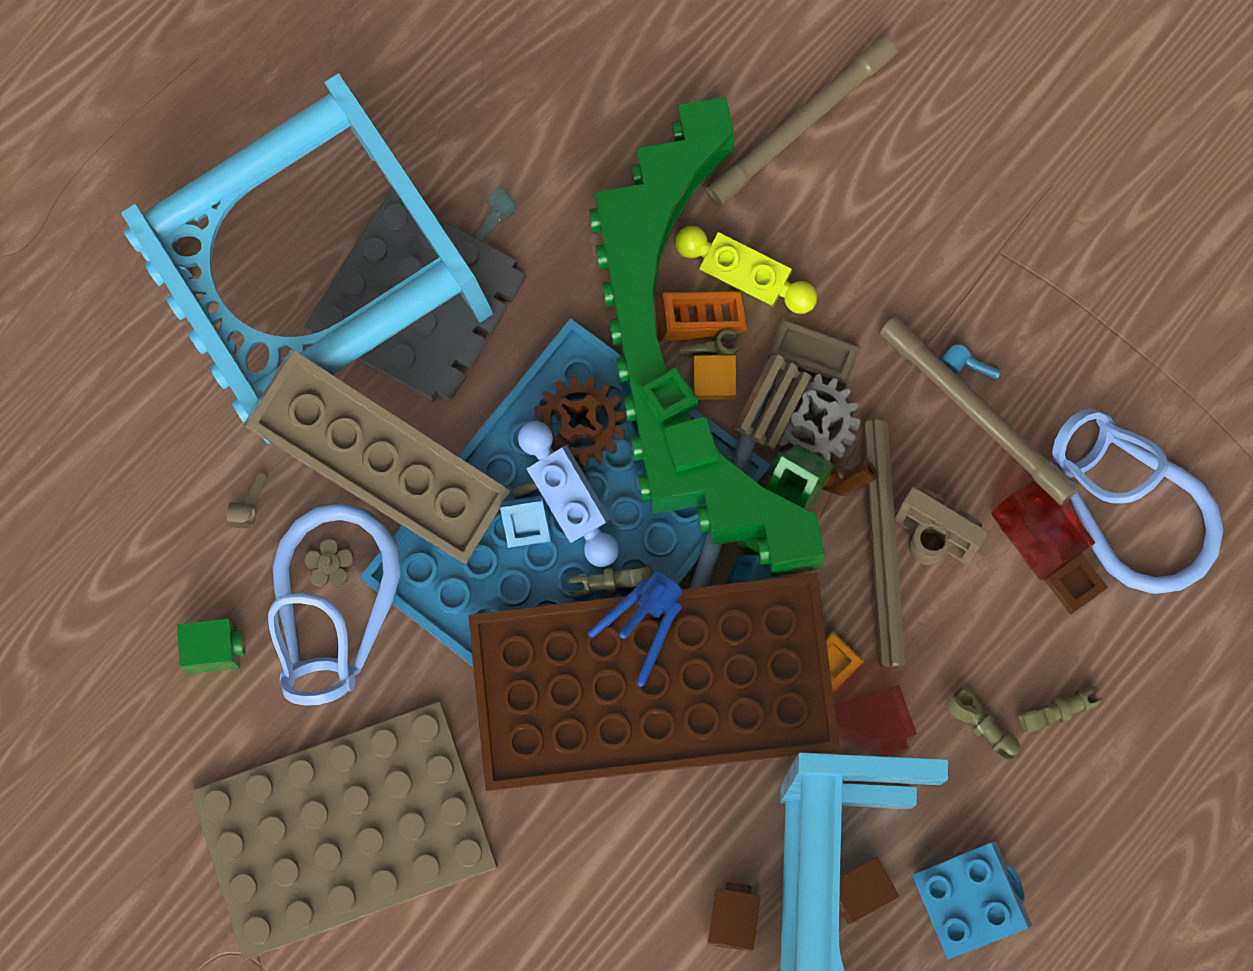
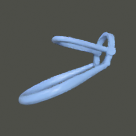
M1093 408L1080 410L1071 416L1061 427L1055 439L1052 451L1053 458L1051 459V462L1070 479L1075 477L1089 492L1103 501L1109 503H1129L1149 493L1165 476L1191 494L1203 513L1206 534L1203 548L1194 562L1175 575L1153 577L1135 572L1118 559L1077 491L1070 500L1090 546L1106 572L1129 588L1153 594L1181 591L1203 578L1219 556L1224 531L1219 506L1205 484L1182 467L1168 461L1165 452L1159 445L1146 437L1116 426L1112 418L1107 414ZM1096 419L1100 431L1093 449L1085 458L1077 463L1067 460L1065 452L1072 434L1085 422ZM1111 442L1155 470L1143 484L1134 490L1123 493L1108 492L1097 486L1084 474L1098 463Z
M338 503L316 507L295 520L279 541L272 566L276 600L269 609L268 624L272 641L283 668L280 674V684L283 695L287 700L304 706L332 702L344 696L348 691L352 692L354 690L355 676L361 672V668L392 605L401 575L398 547L387 526L367 509ZM344 520L359 524L374 537L382 553L383 576L354 665L348 664V634L345 620L340 611L329 600L319 595L291 592L289 568L294 550L307 532L323 522ZM293 603L317 606L330 616L335 624L338 636V659L322 657L300 661ZM278 610H279V614H280V618H281V622H282V626H283V630H284V634H285V638H286L288 650H287V648H286V645H285V643H284V640H283V637H282V634H281V631H280L279 622H278ZM319 670L336 671L340 679L338 684L317 692H302L292 688L295 679Z

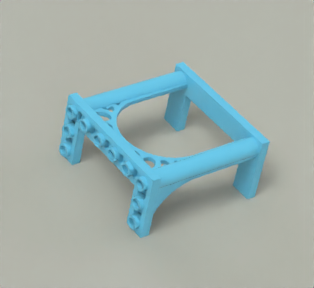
M339 73L324 82L330 92L329 94L150 209L143 212L134 204L121 212L129 225L127 229L123 230L124 234L137 252L140 251L148 263L144 265L157 285L161 286L165 283L172 294L166 298L169 306L180 320L186 317L193 327V330L188 332L191 341L202 355L208 352L215 364L210 367V371L223 389L230 386L237 400L232 402V406L243 422L246 421L279 369L281 363L280 351L284 348L295 350L334 375L458 293L461 294L479 323L493 315L475 276ZM350 127L372 161L375 160L439 258L328 329L298 337L274 336L257 331L241 322L228 310L216 288L212 271V252L219 227L230 209L246 193ZM208 216V226L203 230L195 225H190L193 221L200 224L201 220ZM185 236L197 238L201 242V250L193 256H181L177 249L178 239ZM199 266L201 269L199 279L191 280L194 279V276L188 269L189 267ZM197 294H204V296L199 299ZM212 303H218V310L210 313L208 311L209 306ZM221 322L220 327L218 329L215 323ZM234 333H241L244 337V342L238 349L236 357L237 344L233 339L230 340V337ZM258 344H265L269 349L267 365L259 372H250L247 364L250 351Z
M799 753L780 785V803H785L780 971H845L839 948L842 806L912 809L917 804V787L844 784L842 782L864 781L942 785L948 780V760Z

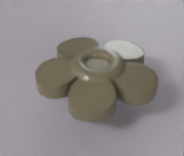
M327 539L320 543L322 555L317 551L307 552L304 563L306 567L313 569L310 574L312 584L317 587H324L328 583L329 578L331 583L337 587L347 582L348 574L342 568H349L354 562L353 555L349 550L344 549L338 552V544L334 540Z

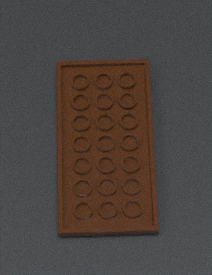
M818 574L682 589L683 593L676 601L682 608L673 619L652 671L642 687L637 685V679L665 615L664 613L659 618L647 613L629 636L622 639L619 635L620 631L640 607L636 601L595 637L591 638L588 635V631L627 596L468 615L485 790L497 791L797 756L799 753L840 751Z

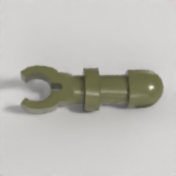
M644 565L614 571L613 567L604 568V573L588 575L586 573L570 577L567 583L583 582L584 588L569 591V594L572 596L591 595V592L607 590L608 594L617 593L616 588L638 586L642 579L648 581L652 576L650 565Z
M962 686L945 703V707L951 715L974 726L972 731L978 737L983 735L993 745L992 749L1000 757L1009 760L1019 754L1021 748L1019 741L1009 731L1005 733L994 722L996 717L989 712L986 715L982 711L977 697L970 689Z
M1094 686L1086 687L1076 691L1072 696L1067 698L1062 696L1051 699V704L1041 706L1018 715L1023 732L1029 731L1031 733L1040 730L1056 720H1059L1061 723L1071 719V714L1081 710L1085 712L1099 706L1102 698L1088 701V695L1096 693L1099 689Z

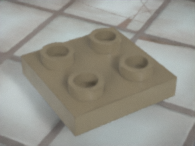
M912 487L895 518L897 524L914 533L909 543L912 557L918 563L934 565L939 563L946 554H949L965 565H968L989 533L981 528L982 522L967 512L960 511L958 514L946 507L943 498L928 489L920 491ZM924 534L935 535L941 542V549L937 551L926 549L921 543L920 536Z

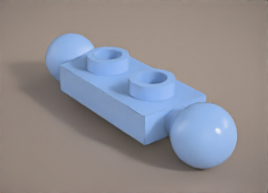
M540 421L526 423L519 431V445L523 451L530 455H536L539 460L526 469L570 543L584 536L586 540L584 553L591 564L597 567L611 565L619 553L618 543L613 536L601 533L598 528L608 522L610 518L567 445L553 452L551 448L553 435L545 423Z

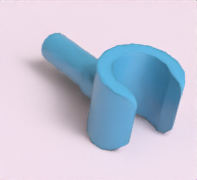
M963 345L951 346L940 359L955 374H958L963 366H966L997 380L1001 370L971 357L970 351Z

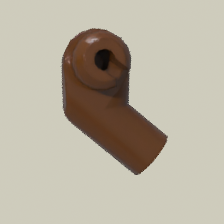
M867 460L851 470L835 465L822 490L839 496H848L877 478V471L873 464Z

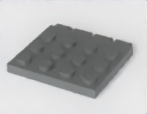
M390 192L388 193L304 325L306 333L314 334L332 327L439 258L398 196ZM437 217L435 218L475 276L493 315L479 323L461 294L458 293L356 359L434 402L437 395L447 401L452 400L466 377L454 367L457 364L467 370L471 369L487 343L483 337L476 334L477 330L491 336L508 309L503 302L497 300V297L499 296L512 302L526 279L525 274L515 269L517 267L515 259Z

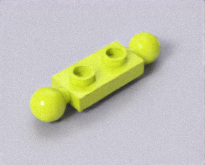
M686 226L676 235L675 247L680 255L689 259L699 256L704 258L699 268L702 272L771 307H774L779 296L784 298L787 308L796 314L808 313L815 307L817 292L810 283L797 281L791 284L787 281L792 273L791 268L719 232L713 243L708 242L705 232L697 226Z

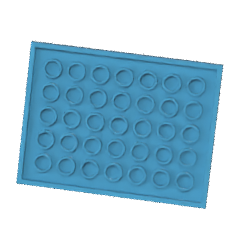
M570 318L458 457L509 489L510 492L505 501L542 496L538 490L515 498L512 491L514 487L534 481L526 468L539 461L536 455H530L520 447L518 441L520 429L530 421L542 420L536 417L534 413L535 406L546 407L542 400V393L546 391L552 395L556 394L555 382L558 380L565 388L571 386L572 376L577 377L579 385H585L589 377L594 378V387L597 390L605 384L610 386L608 399L619 396L621 400V406L614 412L625 413L623 397L630 396L628 382L620 383L616 358L623 356ZM574 398L569 401L583 400L584 398ZM602 409L601 415L596 421L606 431L608 418ZM695 409L688 412L692 420L705 417ZM625 413V423L616 425L624 430V439H613L617 446L615 454L608 453L607 451L602 452L604 459L602 465H599L594 458L588 459L587 470H582L580 461L576 460L610 518L608 522L598 528L601 533L613 536L618 543L619 553L611 565L597 567L591 564L584 553L586 543L584 536L570 543L546 501L552 533L551 541L508 548L501 510L499 509L466 564L459 562L401 525L392 536L398 547L401 572L392 605L473 667L468 615L628 596L637 586L616 588L617 593L608 594L607 590L591 592V595L572 596L569 594V591L584 588L583 582L567 583L570 577L586 573L588 575L604 573V568L613 567L614 571L650 565L652 574L658 571L680 586L699 562L708 532L701 533L697 507L653 514L650 500L642 501L638 475L645 474L643 460H634L631 436L638 435L635 421L627 422ZM553 415L551 430L556 437L562 424ZM585 417L581 421L571 420L572 428L574 429L579 424L584 427L587 426V419ZM707 418L715 447L727 460L732 462L738 440ZM577 445L574 448H585L589 447L590 445ZM752 452L746 475L759 484L769 472L771 464ZM381 551L359 577L362 582L377 593L383 576Z

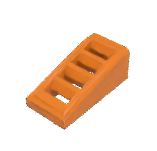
M742 291L663 292L655 304L660 341H680L718 336L723 330H733L737 334L745 333L747 330ZM728 304L730 321L723 320L721 305ZM711 306L713 322H707L705 307ZM694 308L696 322H690L688 309ZM674 310H677L678 322H675Z

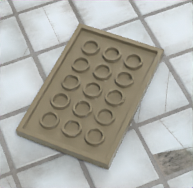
M440 701L191 791L242 959L245 961L498 868Z

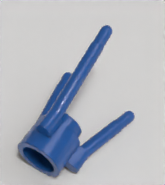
M655 571L648 581L642 579L633 592L588 631L589 637H595L636 601L640 607L620 631L619 635L622 639L629 636L647 613L656 618H659L662 613L665 614L637 679L639 687L645 685L672 621L682 608L676 601L682 595L683 590L658 571Z

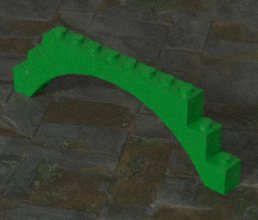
M726 97L678 104V121H672L674 142L637 148V164L630 165L633 186L595 192L596 208L589 209L592 233L600 232L602 240L601 245H595L599 270L607 269L609 277L608 282H602L606 307L614 306L616 319L609 320L613 345L621 344L623 357L616 358L620 383L628 382L630 396L623 397L627 422L635 421L638 435L631 436L633 456L635 461L643 460L645 474L638 475L642 501L650 500L653 514L697 507L701 533L709 531L711 546L758 538L756 539L759 561L761 565L768 564L771 577L822 569L825 553L816 513L808 511L760 486L727 460L718 450V461L676 472L664 435V427L692 419L687 412L661 427L639 393V386L667 372L656 337L654 299L659 265L673 226L697 188L733 153L734 130Z

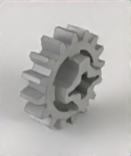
M816 374L813 383L807 384L799 400L798 411L792 413L777 444V450L780 452L787 448L792 449L799 444L828 462L832 452L837 457L842 458L846 451L842 443L852 446L856 436L850 431L858 430L860 426V420L851 417L857 413L858 403L847 404L846 402L851 391L845 389L839 393L835 390L837 379L833 378L828 385L822 384L821 374ZM789 384V386H788V388H787V390H786V392H785L784 395H786V393H787L788 389L790 388L791 384ZM817 396H820V397H823V398L829 400L830 403L826 402L825 400H823V399H821V398H819V397H817ZM784 397L782 398V400H781V402H780V404H779V406H778V408H777V410H776V412H775V414H774V416H773L771 422L773 421V419H774V417H775V415H776V413H777V411H778V409H779V407H780V405H781V403H782ZM808 411H810V414H813L815 420L821 419L819 431L812 420L806 421ZM841 423L840 432L830 441L829 429ZM800 437L801 439L809 442L810 445L803 443L796 438Z

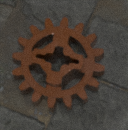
M572 376L571 386L566 388L559 380L556 381V394L552 395L546 391L542 393V400L546 407L535 406L534 408L535 416L542 419L540 422L545 423L550 430L553 415L562 424L556 437L552 432L553 441L551 448L553 452L567 445L575 460L580 461L582 470H587L588 459L594 458L599 465H602L604 463L602 452L607 451L608 453L615 454L617 446L613 439H624V430L616 425L625 423V413L614 412L621 406L619 396L608 399L610 386L605 384L597 390L594 387V378L589 377L585 385H579L577 377ZM574 398H584L583 400L569 401ZM602 409L608 418L606 431L596 421L601 415ZM584 417L587 419L586 427L579 424L575 429L572 428V419L576 421H581ZM577 445H590L589 447L585 448H574Z

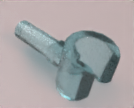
M504 188L497 189L489 196L487 203L493 209V212L488 216L474 238L483 242L500 220L507 219L514 214L516 209L515 202Z

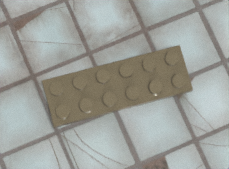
M295 350L289 351L243 426L464 564L469 560L500 509L501 503L505 501L510 492L509 489Z

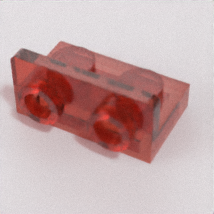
M1035 481L1013 492L991 512L1001 530L1007 535L1039 580H1044L1059 567L1084 553L1095 544V541L1066 503L1060 506Z

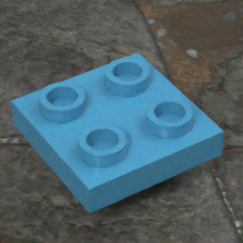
M996 841L912 875L947 960L1033 926L1023 905L1025 893L1022 883L1014 868L1010 864L1005 863Z

